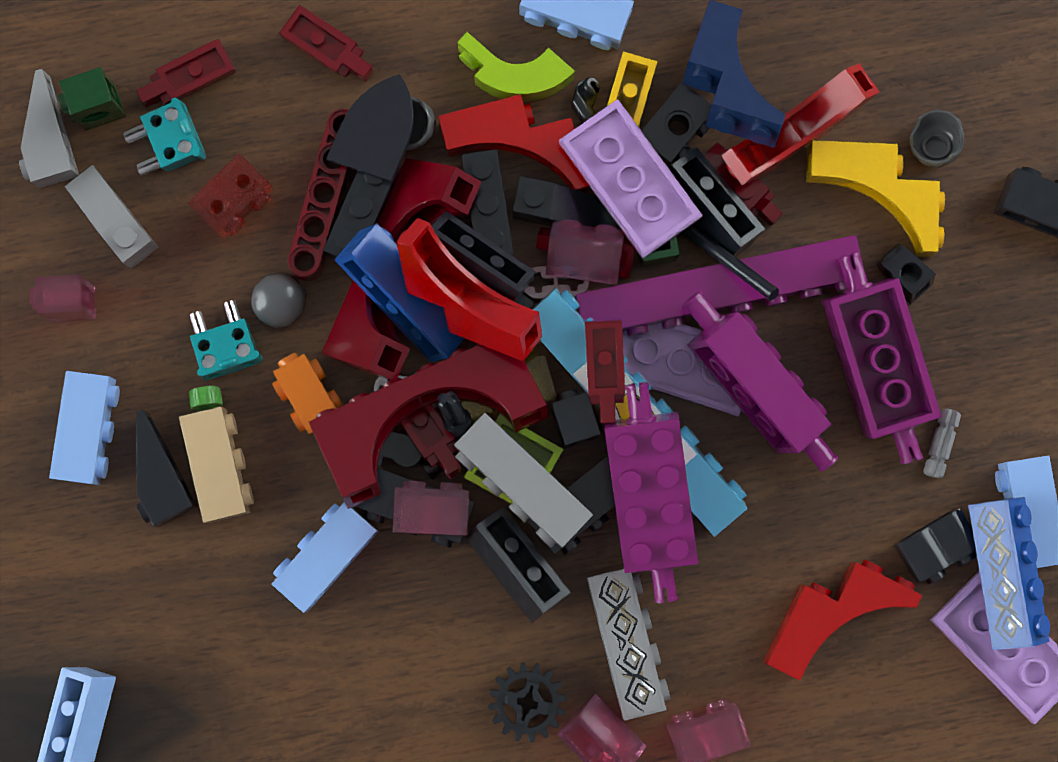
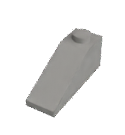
M43 69L36 70L34 74L21 142L23 159L19 160V166L26 181L30 180L39 189L79 176L51 78Z
M93 165L65 186L102 238L122 263L130 269L159 248Z

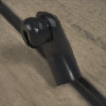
M588 77L578 83L571 102L572 109L582 124L596 115L593 106L597 93L600 91V84L592 77Z

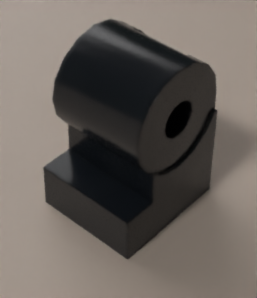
M897 244L876 263L879 271L886 279L899 278L905 299L910 305L934 284L936 274L901 244Z
M391 432L383 444L377 466L382 467L384 458L394 460L403 468H410L416 466L422 456L407 435Z

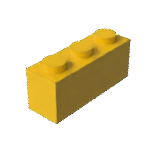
M624 51L622 53L607 106L618 99L637 126H639L657 61Z

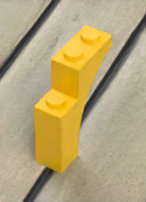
M812 140L807 147L806 182L847 187L881 204L902 225L914 247L917 257H932L938 252V248L943 247L944 228L939 226V213L944 211L945 193L940 191V181L897 179V176H901L903 171V156L898 155V144Z

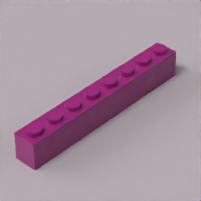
M853 235L739 259L779 289L778 296L772 301L722 264H716L576 294L575 300L580 305L577 311L584 320H587L589 317L594 321L622 320V331H627L628 336H636L649 332L648 326L662 323L663 329L683 325V319L693 316L682 305L698 291H702L704 297L717 312L731 309L732 313L753 310L752 304L766 302L767 307L785 304L788 302L787 297L801 294L802 300L823 295L822 289L832 287L836 288V292H843L847 289V285L837 258L860 252L857 236Z

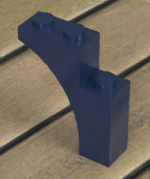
M709 0L688 60L682 84L715 94L706 123L707 127L775 148L786 115L773 107L757 92L743 70L737 47V33L743 10Z

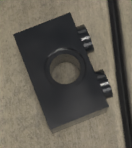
M682 82L641 131L668 169L674 162L692 151L693 148L689 146V143L696 135L702 138L710 129V127L706 126L712 105L690 87L682 84ZM673 121H680L686 126L687 132L683 135H675L669 130L668 124Z
M573 389L556 395V402L551 404L550 409L563 449L597 439L600 431L587 392L578 394V390Z

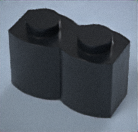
M954 508L894 544L916 582L925 580L928 585L943 578L947 574L944 569L954 562L958 566H962L977 557L973 529L960 508Z

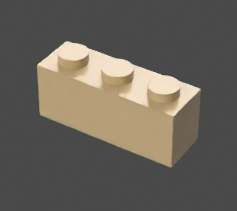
M217 407L180 416V425L203 523H212L251 513L249 505L254 504V498L250 484H244L241 470L246 469L242 449L235 448L233 435L238 434L233 413L227 414V409Z

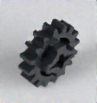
M521 662L520 671L516 673L510 666L507 667L509 677L504 679L497 676L495 680L500 685L499 690L490 689L489 691L490 695L497 698L496 702L488 704L489 710L498 711V714L492 719L493 723L496 724L503 721L505 725L502 729V734L506 735L510 730L515 731V741L518 742L522 734H528L530 743L534 742L535 733L540 732L544 738L549 737L547 727L551 725L558 729L560 726L555 716L566 714V710L558 706L559 702L567 700L565 694H557L556 691L563 685L561 680L552 683L550 679L553 671L548 670L544 675L541 674L540 664L538 663L534 665L532 671L527 670L525 662ZM527 678L525 686L518 690L507 689L514 681ZM540 681L549 689L552 701L541 697L538 691ZM533 685V700L538 702L536 707L530 706L529 710L526 711L525 717L522 718V704L517 702L518 697L524 698L526 693L529 692L530 686ZM503 703L514 708L517 714L515 723L506 715ZM538 714L548 715L539 724L528 726L530 719Z

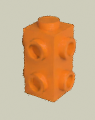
M293 353L277 363L280 368L273 371L277 381L273 382L272 385L283 402L289 399L295 412L291 413L290 416L300 433L307 430L309 435L314 436L309 421L315 419L316 415L323 410L337 409L344 405L334 389L328 392L321 380L327 376L318 360L315 358L310 361L305 354L298 357L297 353Z

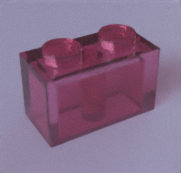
M574 220L553 222L545 275L617 285L624 232L617 230L614 226L604 224L591 227L581 225V223Z
M79 274L35 277V287L30 289V303L32 309H36V314L51 322L96 320L94 284Z
M404 481L403 488L395 487L393 532L468 536L470 492L462 490V483H440V489H425L426 482Z
M596 694L574 711L557 733L583 762H636L646 748V745Z
M726 698L707 703L705 705L707 710L693 715L692 710H687L671 716L672 723L665 726L677 761L707 762L750 747L751 743L738 705L733 701L727 703Z

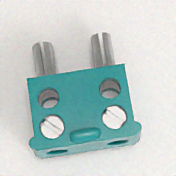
M172 98L171 103L140 116L143 124L123 133L127 143L134 142L148 135L156 156L137 164L138 172L142 176L159 168L170 172L195 160L204 161L206 159V153L187 107L177 98ZM162 120L161 125L157 127V123ZM175 152V156L170 159L171 154Z
M230 300V304L236 321H234L229 302L227 301L224 303V308L229 323L207 330L201 311H196V315L194 312L190 314L195 332L194 335L190 336V340L199 366L197 374L203 380L209 381L260 364L263 361V357L256 349L250 326L245 318L241 319L235 300ZM244 333L242 339L236 340L239 334ZM210 344L208 350L202 351L205 345Z

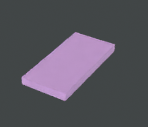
M618 99L559 140L561 147L642 259L703 216Z
M662 323L648 326L649 332L641 335L628 336L627 331H622L623 354L628 359L624 365L633 375L637 371L640 372L652 386V390L737 417L739 416L740 408L687 346L702 330L684 324L663 329Z
M978 571L930 620L1032 724H1036L1058 702V645L1049 637L1050 642L1034 647L993 650L980 571Z

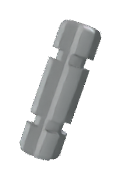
M942 409L940 412L942 416L938 418L940 426L935 429L928 453L931 457L926 460L923 470L924 474L933 478H942L944 476L947 466L944 462L949 459L956 435L954 428L958 427L961 414L952 409Z

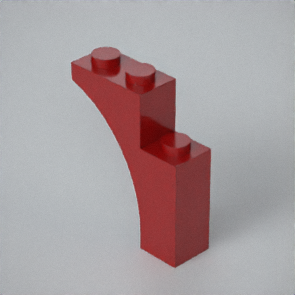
M860 63L846 68L818 91L785 114L786 116L775 148L764 144H757L746 139L724 153L722 158L727 163L729 173L741 185H744L773 171L801 148L809 145L812 140L818 141L879 94L880 91Z
M521 94L438 115L448 157L466 152L496 149L520 154L549 168L569 188L588 193L590 185L559 144L561 138L577 128H574L571 118L530 128L529 125L535 124L530 103L523 105Z
M417 218L407 230L401 233L397 241V249L399 251L407 293L444 307L450 333L524 361L542 338L539 312L502 296L469 273L442 244L430 222Z
M863 559L861 564L851 562L833 599L830 598L832 591L817 583L812 582L810 587L806 585L799 586L763 663L800 681L815 652L840 626L857 616L877 609L889 607L917 608L923 595L913 591L916 585L902 577L895 576L894 580H891L881 575L883 568Z

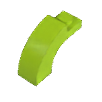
M468 32L458 41V50L461 53L459 55L460 60L473 71L476 68L479 69L474 76L475 85L499 99L520 94L523 102L545 99L560 92L574 80L575 71L550 48L531 62L511 64L495 57Z

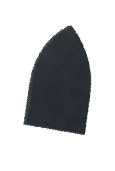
M400 74L377 83L355 101L340 126L326 158L327 161L389 182L393 181L408 147L414 126L413 102L407 85Z

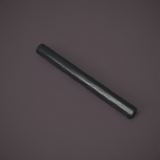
M690 225L680 232V234L770 301L778 296L779 289L695 226Z

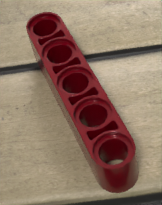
M337 109L330 114L327 120L289 252V268L302 281H313L323 271L327 258L323 249L339 215L352 170L344 166H340L337 169L326 167V158L337 135L335 128L344 120L349 109ZM323 188H331L334 190V197L330 202L320 203L316 200L318 191ZM315 221L324 223L325 229L320 236L310 237L307 235L306 232L309 224ZM304 255H311L315 258L313 268L306 272L298 270L297 262L299 258Z

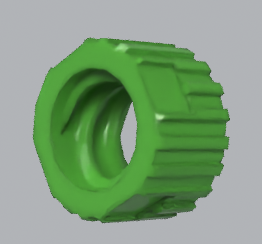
M218 386L198 387L189 391L191 410L204 411L223 406L221 389Z

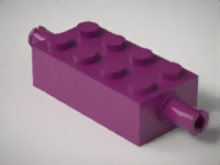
M860 252L839 257L837 260L840 263L847 289L844 290L845 293L821 301L863 436L875 439L893 434L901 464L913 462L912 459H915V461L923 458V455L920 452L913 428L918 424L942 416L899 278H891L872 284V282L867 280Z
M698 291L691 296L682 306L689 311L703 330L687 346L776 453H800L804 450L821 472L833 465L838 456L832 452L819 436L831 425L825 417L827 414L825 408L815 398L810 399L803 391L802 387L804 384L796 373L791 370L787 371L779 361L781 356L775 347L768 342L764 343L756 334L758 329L751 318L745 314L741 315L739 312L719 315L704 297L702 291Z
M639 382L640 398H637L635 383L625 385L630 417L616 420L614 423H605L606 443L624 572L651 571L655 595L654 601L656 603H664L663 588L665 587L668 602H673L678 599L673 568L698 564L678 412L652 414L649 383Z

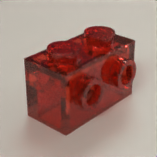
M238 153L188 204L224 239L228 234L233 236L241 230L246 223L244 218L253 209L259 211L271 199L269 193L273 188Z

